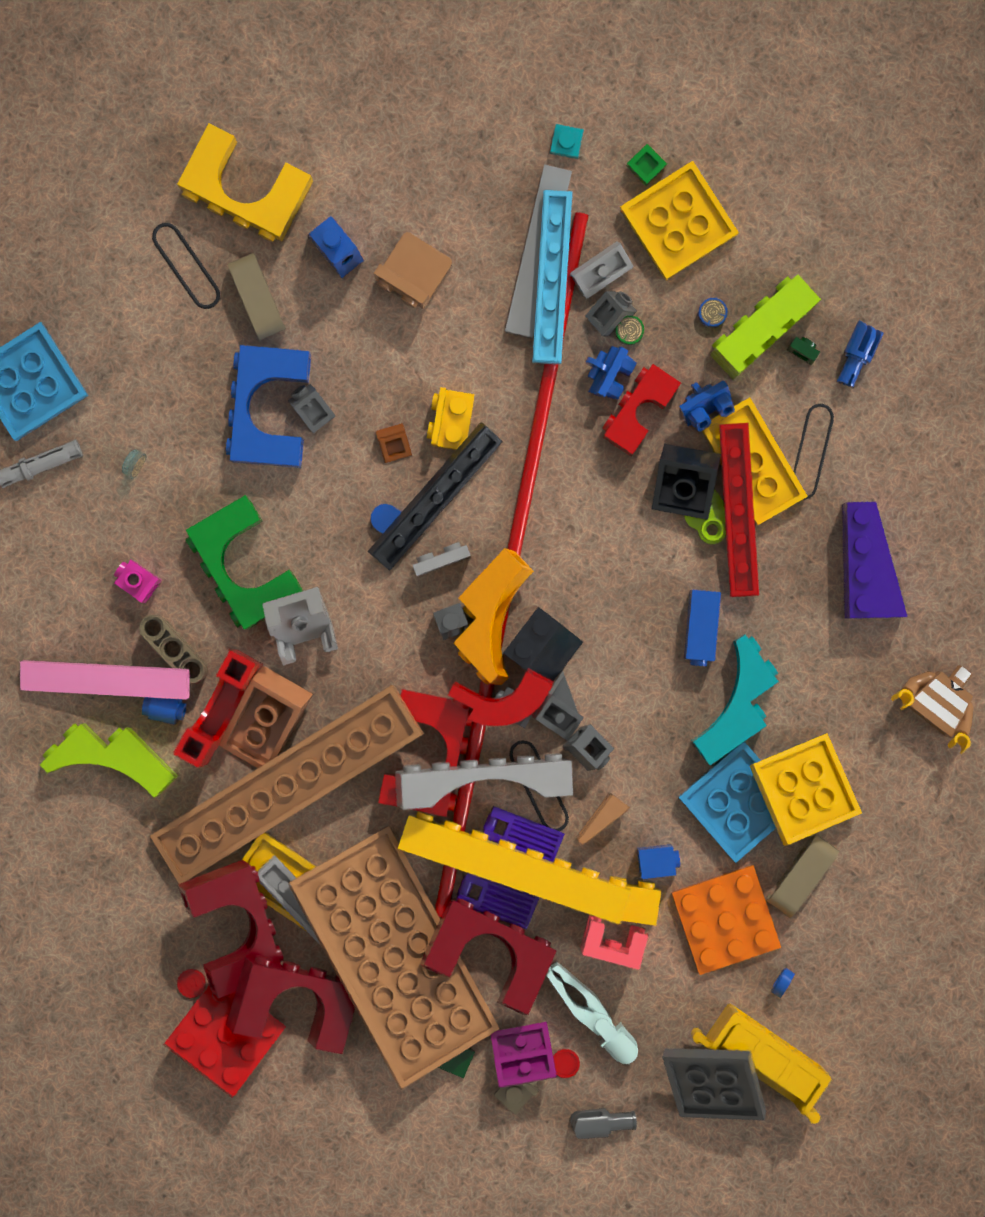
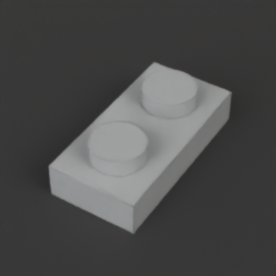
M616 241L572 271L570 275L583 297L588 299L634 266L622 245Z
M458 542L444 547L445 553L434 557L433 552L417 557L418 563L412 565L416 576H421L471 557L467 545L461 547Z

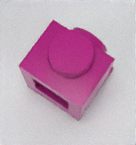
M130 560L128 564L122 562L114 573V576L117 577L114 584L139 602L145 604L162 581L134 560ZM133 574L139 577V582L136 585H132L129 581L130 576Z

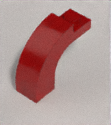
M528 668L516 690L505 697H484L456 681L448 696L453 698L451 702L465 710H467L468 706L473 709L468 720L487 726H505L519 722L536 711L544 702L554 681Z

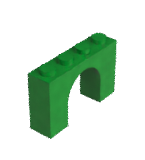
M246 495L186 529L189 537L185 539L192 552H199L203 562L200 563V566L208 578L213 576L218 586L214 589L222 603L226 601L229 603L233 610L229 613L232 621L237 628L242 626L244 630H248L265 620L263 603L303 591L291 570L256 588H243L234 583L228 576L224 566V556L228 545L240 534L263 522L251 500Z

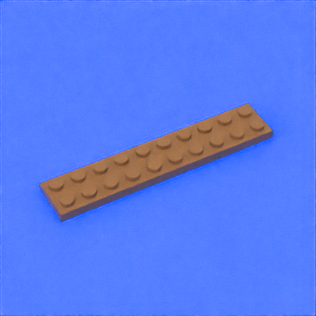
M393 684L150 835V838L179 884L183 883L424 733Z

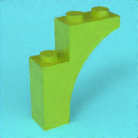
M75 723L63 734L66 739L59 746L53 744L42 755L45 760L40 764L47 773L74 764H95L109 767L134 779L154 798L159 796L178 777L130 727L124 730L118 728L108 738L110 744L107 745L86 723L79 726Z

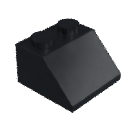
M664 443L659 461L652 509L708 520L721 454Z
M538 607L503 653L526 671L529 668L554 681L583 641Z

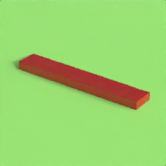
M749 422L720 424L730 597L759 596Z

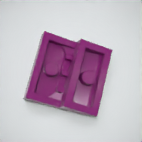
M547 1022L499 1030L491 1034L499 1088L557 1078Z

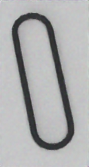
M171 223L159 224L152 233L154 245L194 303L203 309L214 307L220 299L218 286L178 228ZM170 227L176 232L214 287L216 299L212 304L204 305L197 300L156 239L157 231L160 228Z
M815 404L808 410L793 472L796 473L811 411L817 407L826 408L831 418L813 492L803 500L811 498L817 490L832 430L834 414L832 409L825 404Z
M517 741L510 748L509 757L511 762H515L513 750L519 744L529 745L537 759L541 760L536 748L529 741ZM523 785L542 825L549 827L529 788ZM560 796L556 798L565 814V822L563 826L554 830L562 831L568 824L569 816Z

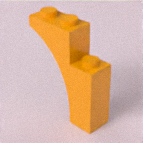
M506 548L497 555L458 598L465 605L463 607L465 613L474 621L455 640L454 644L460 650L458 655L466 663L474 665L478 670L476 672L477 676L487 685H502L509 678L502 658V626L514 595L524 581L534 572L515 551Z

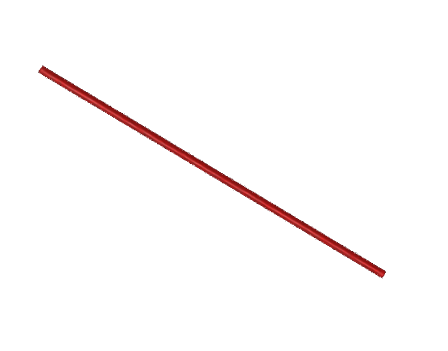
M575 212L569 240L563 341L575 282L570 273L579 267L589 215ZM544 364L507 547V549L515 551L519 556L521 555L559 364ZM509 605V607H508V609H507V612H506V615H505V618H504V622H503V626H502L501 650H502V645H503V640H504V635H505V630H506V625H507V620H508L510 605ZM481 680L478 694L492 698L495 684L487 685ZM472 721L465 760H478L479 764L486 725ZM475 781L460 786L452 822L461 825L460 831L463 832L466 829ZM443 865L435 911L439 917H442L448 902L452 899L457 874L456 868Z

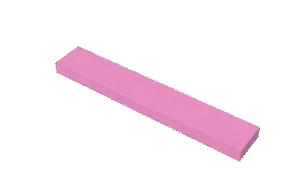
M23 660L20 662V690L188 699L189 669Z

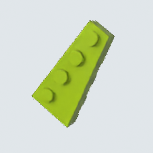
M798 274L792 280L787 276L775 287L778 292L772 298L766 295L754 306L757 311L748 318L745 314L733 325L736 329L728 337L723 334L711 345L714 350L710 356L732 380L740 375L821 301L819 296Z

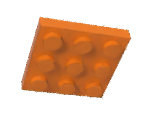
M754 865L671 892L699 975L781 948Z

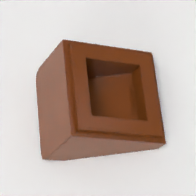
M403 423L376 431L385 463L412 456Z

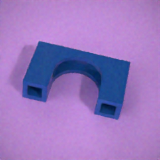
M240 345V352H235L234 370H238L237 381H232L231 398H235L234 410L230 409L228 419L229 427H233L232 438H227L226 455H230V461L301 468L304 439L302 437L271 435L258 430L251 420L249 406L255 391L265 383L271 381L309 383L311 353L309 351Z

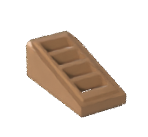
M609 793L576 836L578 842L582 845L587 843L627 812L630 807L615 795Z

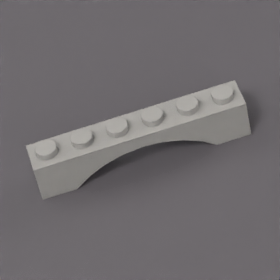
M558 753L545 754V759L534 760V756H518L516 762H506V758L489 759V764L478 765V760L460 761L461 766L450 767L448 762L433 763L432 768L421 769V765L403 766V771H395L397 806L401 809L432 807L443 796L454 789L470 782L485 779H505L518 782L545 798L573 795L572 762L562 758V754Z

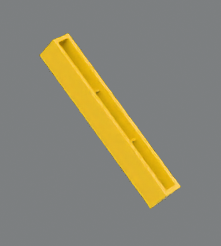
M417 811L416 815L411 814L408 816L398 849L620 925L631 892V888L626 887V881L615 877H610L609 881L598 877L599 872L585 867L582 868V871L570 868L572 863L559 858H555L554 862L543 859L544 854L527 848L526 853L516 850L515 843L500 839L499 843L488 840V834L477 830H472L471 834L460 831L461 825L446 820L444 825L434 822V816Z

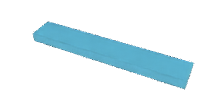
M544 190L533 363H562L572 191Z

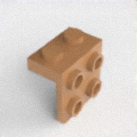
M406 232L398 241L385 264H379L374 272L375 279L377 280L376 284L389 293L393 290L402 296L401 300L410 307L416 308V306H419L424 310L452 266V260L418 237Z

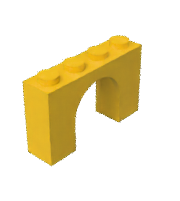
M208 123L177 183L183 191L182 196L194 203H197L199 199L209 204L207 209L217 215L223 216L225 212L233 216V222L245 229L252 226L260 230L258 235L270 242H274L275 238L283 241L313 183L312 176L285 162L271 191L263 199L253 203H240L232 200L223 192L221 177L223 169L237 144L235 136Z

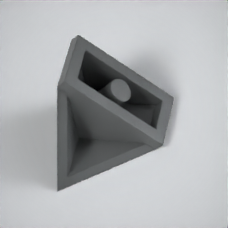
M562 671L553 683L544 702L533 712L532 717L568 741L584 717L578 714L567 680Z

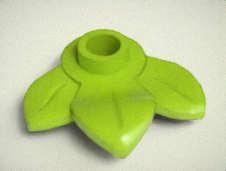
M714 489L708 520L684 516L686 523L698 530L700 539L707 544H717L726 536L723 500ZM709 525L717 527L716 535L712 536L707 533Z

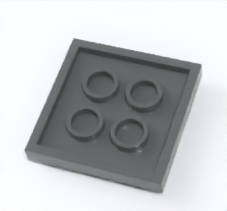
M664 1049L662 1058L680 1117L765 1120L766 1108L751 1051Z

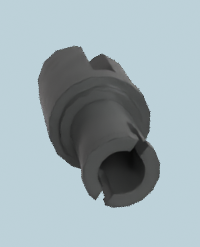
M606 1108L575 1111L570 1117L571 1126L578 1139L608 1138L611 1131L636 1130L637 1128L634 1111L609 1113Z

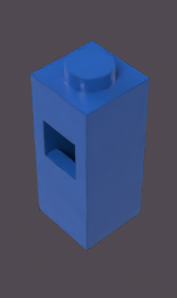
M690 590L684 659H690V665L707 667L708 661H715L721 592Z

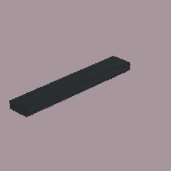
M480 422L367 552L390 571L503 441L484 423Z

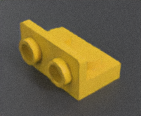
M440 387L439 394L434 393L431 410L436 411L435 422L429 421L427 439H432V446L457 450L469 434L475 394L446 390L443 387Z

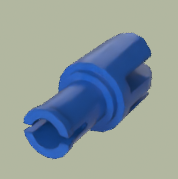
M860 320L857 322L844 350L847 360L839 378H837L839 383L843 382L844 385L854 388L862 366L867 365V363L870 364L884 334L882 331L876 330Z

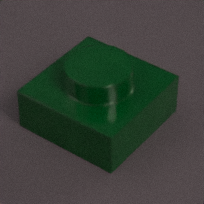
M795 337L787 348V351L809 365L814 363L820 354V351L815 349L817 345L805 337L801 339Z

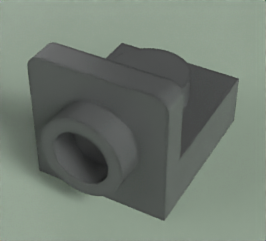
M606 291L585 316L602 336H609L625 316H634L637 310L632 306V299L622 291Z
M311 384L298 387L291 394L292 398L288 400L312 433H315L335 417V414Z

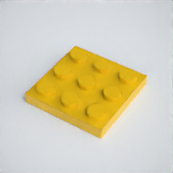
M693 161L620 206L621 212L665 281L739 234Z
M828 733L749 765L784 846L862 813Z

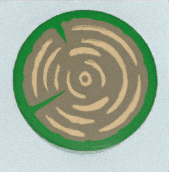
M625 316L615 328L616 337L625 345L638 343L644 334L642 321L636 316Z

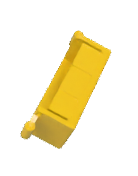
M731 1003L727 1004L706 1036L703 1035L699 1028H694L691 1031L693 1041L697 1044L701 1043L708 1049L751 1051L758 1079L792 1101L799 1112L807 1116L811 1123L816 1124L820 1121V1115L813 1106L832 1079L817 1062Z

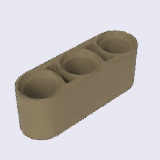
M252 253L228 263L230 273L259 340L285 330L286 327L279 315L280 313L269 291L268 284L258 265L255 254Z
M149 615L142 619L139 626L142 637L171 668L187 669L191 662H196L200 666L201 671L195 679L189 676V683H198L205 679L208 673L207 664L165 618L158 615ZM153 620H157L161 624V632L157 636H152L148 632V625ZM172 641L178 642L181 647L180 654L176 657L170 656L167 651V647Z
M817 834L811 836L810 840L812 841L806 849L803 847L794 859V866L789 872L786 870L777 882L776 886L778 887L772 895L769 893L766 901L789 918L794 916L839 854V850Z

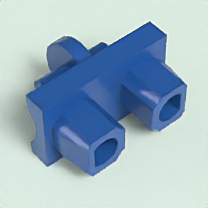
M611 346L608 354L600 351L596 359L591 357L586 359L585 363L592 367L588 377L594 380L588 391L595 396L619 399L624 386L614 381L617 373L620 372L625 376H629L636 366V362L627 355L628 350L623 347L616 348Z
M724 380L713 387L711 384H708L703 388L695 382L691 385L694 393L685 398L687 402L679 406L686 425H693L699 432L710 426L711 420L708 415L717 410L721 417H727L735 411L729 387Z

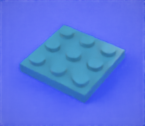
M39 322L0 347V419L14 441L17 442L89 396L42 322Z
M745 741L726 754L678 796L735 863L776 828L749 766L761 760Z

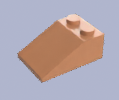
M263 666L250 680L219 746L256 768L261 767L281 754L313 694Z

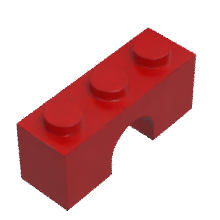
M654 364L651 365L649 370L643 367L634 380L639 385L633 393L626 392L618 404L622 409L617 417L611 414L602 427L606 431L603 438L629 456L633 455L649 431L638 423L636 419L637 407L648 402L664 409L681 384V382Z

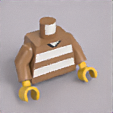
M958 665L949 677L941 671H936L935 673L927 671L910 677L902 689L891 697L892 701L898 698L902 700L903 705L900 707V710L908 707L944 736L952 737L954 735V738L948 743L949 748L952 749L958 743L961 746L960 754H963L970 747L969 734L973 719L974 706L971 702L973 696L963 686L972 674L962 666Z

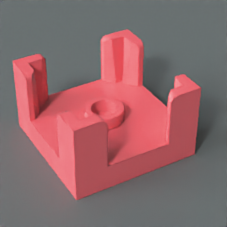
M589 914L580 946L582 955L640 970L648 939V934L644 933L645 928L631 925L626 946L623 947L621 942L605 939V942L601 941L605 925L601 923L602 918Z

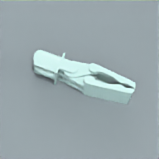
M558 962L550 965L547 977L573 1015L595 1034L603 1037L599 1041L601 1047H604L616 1061L622 1064L633 1062L638 1055V1046L634 1037L621 1022L616 1027L613 1025L610 1015L598 997ZM553 970H554L555 972H557L558 974H560L561 977H562V979L559 978V977H557V976L554 974ZM563 982L579 990L586 998L588 1007L573 1001L565 990Z

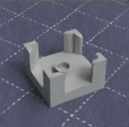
M318 587L263 603L267 629L270 636H274L276 639L279 657L283 666L296 662L293 645L321 637L324 652L338 649L332 621Z

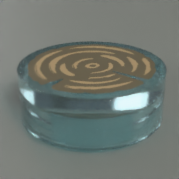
M138 449L132 450L122 465V473L131 479L137 477L146 461L147 455Z

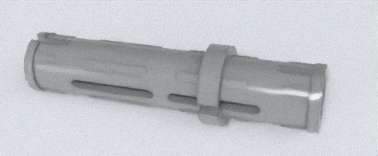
M75 439L28 459L21 458L18 463L1 469V487L5 488L24 479L29 481L33 479L34 475L83 457L79 443Z

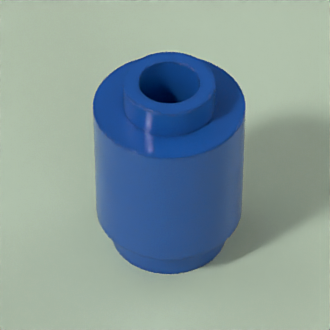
M145 697L142 705V715L148 716L149 720L176 725L178 720L183 721L187 705L182 703L183 699Z

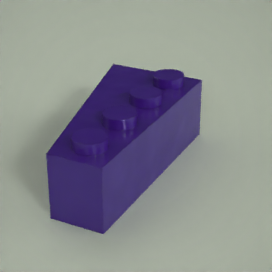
M846 502L842 504L845 619L908 617L877 503Z

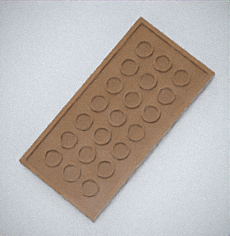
M387 826L287 884L399 1089H403L500 1028L461 957H459L451 976L446 978L419 965L440 918L404 852L398 849L399 843L393 832Z

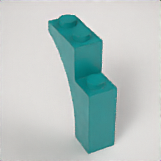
M744 634L733 641L737 658V674L731 697L716 721L691 740L708 765H712L767 726L763 721L767 717L757 703L752 705L751 701L778 683L775 677L778 672L770 660L764 662L758 653L762 649L753 636L748 638Z

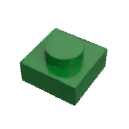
M646 144L626 166L647 186L667 166V163Z

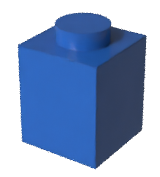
M671 844L637 848L641 879L676 875V868H680L679 851H674Z

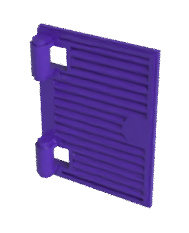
M495 806L489 812L482 829L483 833L489 835L488 840L499 843V840L503 839L515 843V849L525 853L527 848L539 851L544 854L543 859L552 862L555 860L565 834ZM499 819L508 822L503 836L494 832ZM466 873L457 892L456 902L458 898L473 904V910L481 913L484 911L490 912L498 916L499 920L527 930L540 897ZM473 884L482 887L477 900L469 897Z

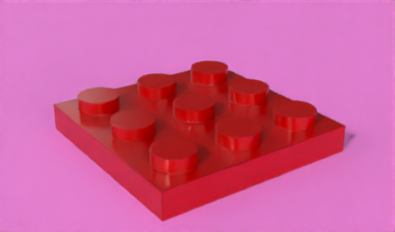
M208 986L163 1045L233 1098L286 1026L268 1013L261 1038L233 1033L226 1024L235 992L218 998L211 992L210 986Z

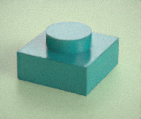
M556 124L550 154L578 159L584 129Z

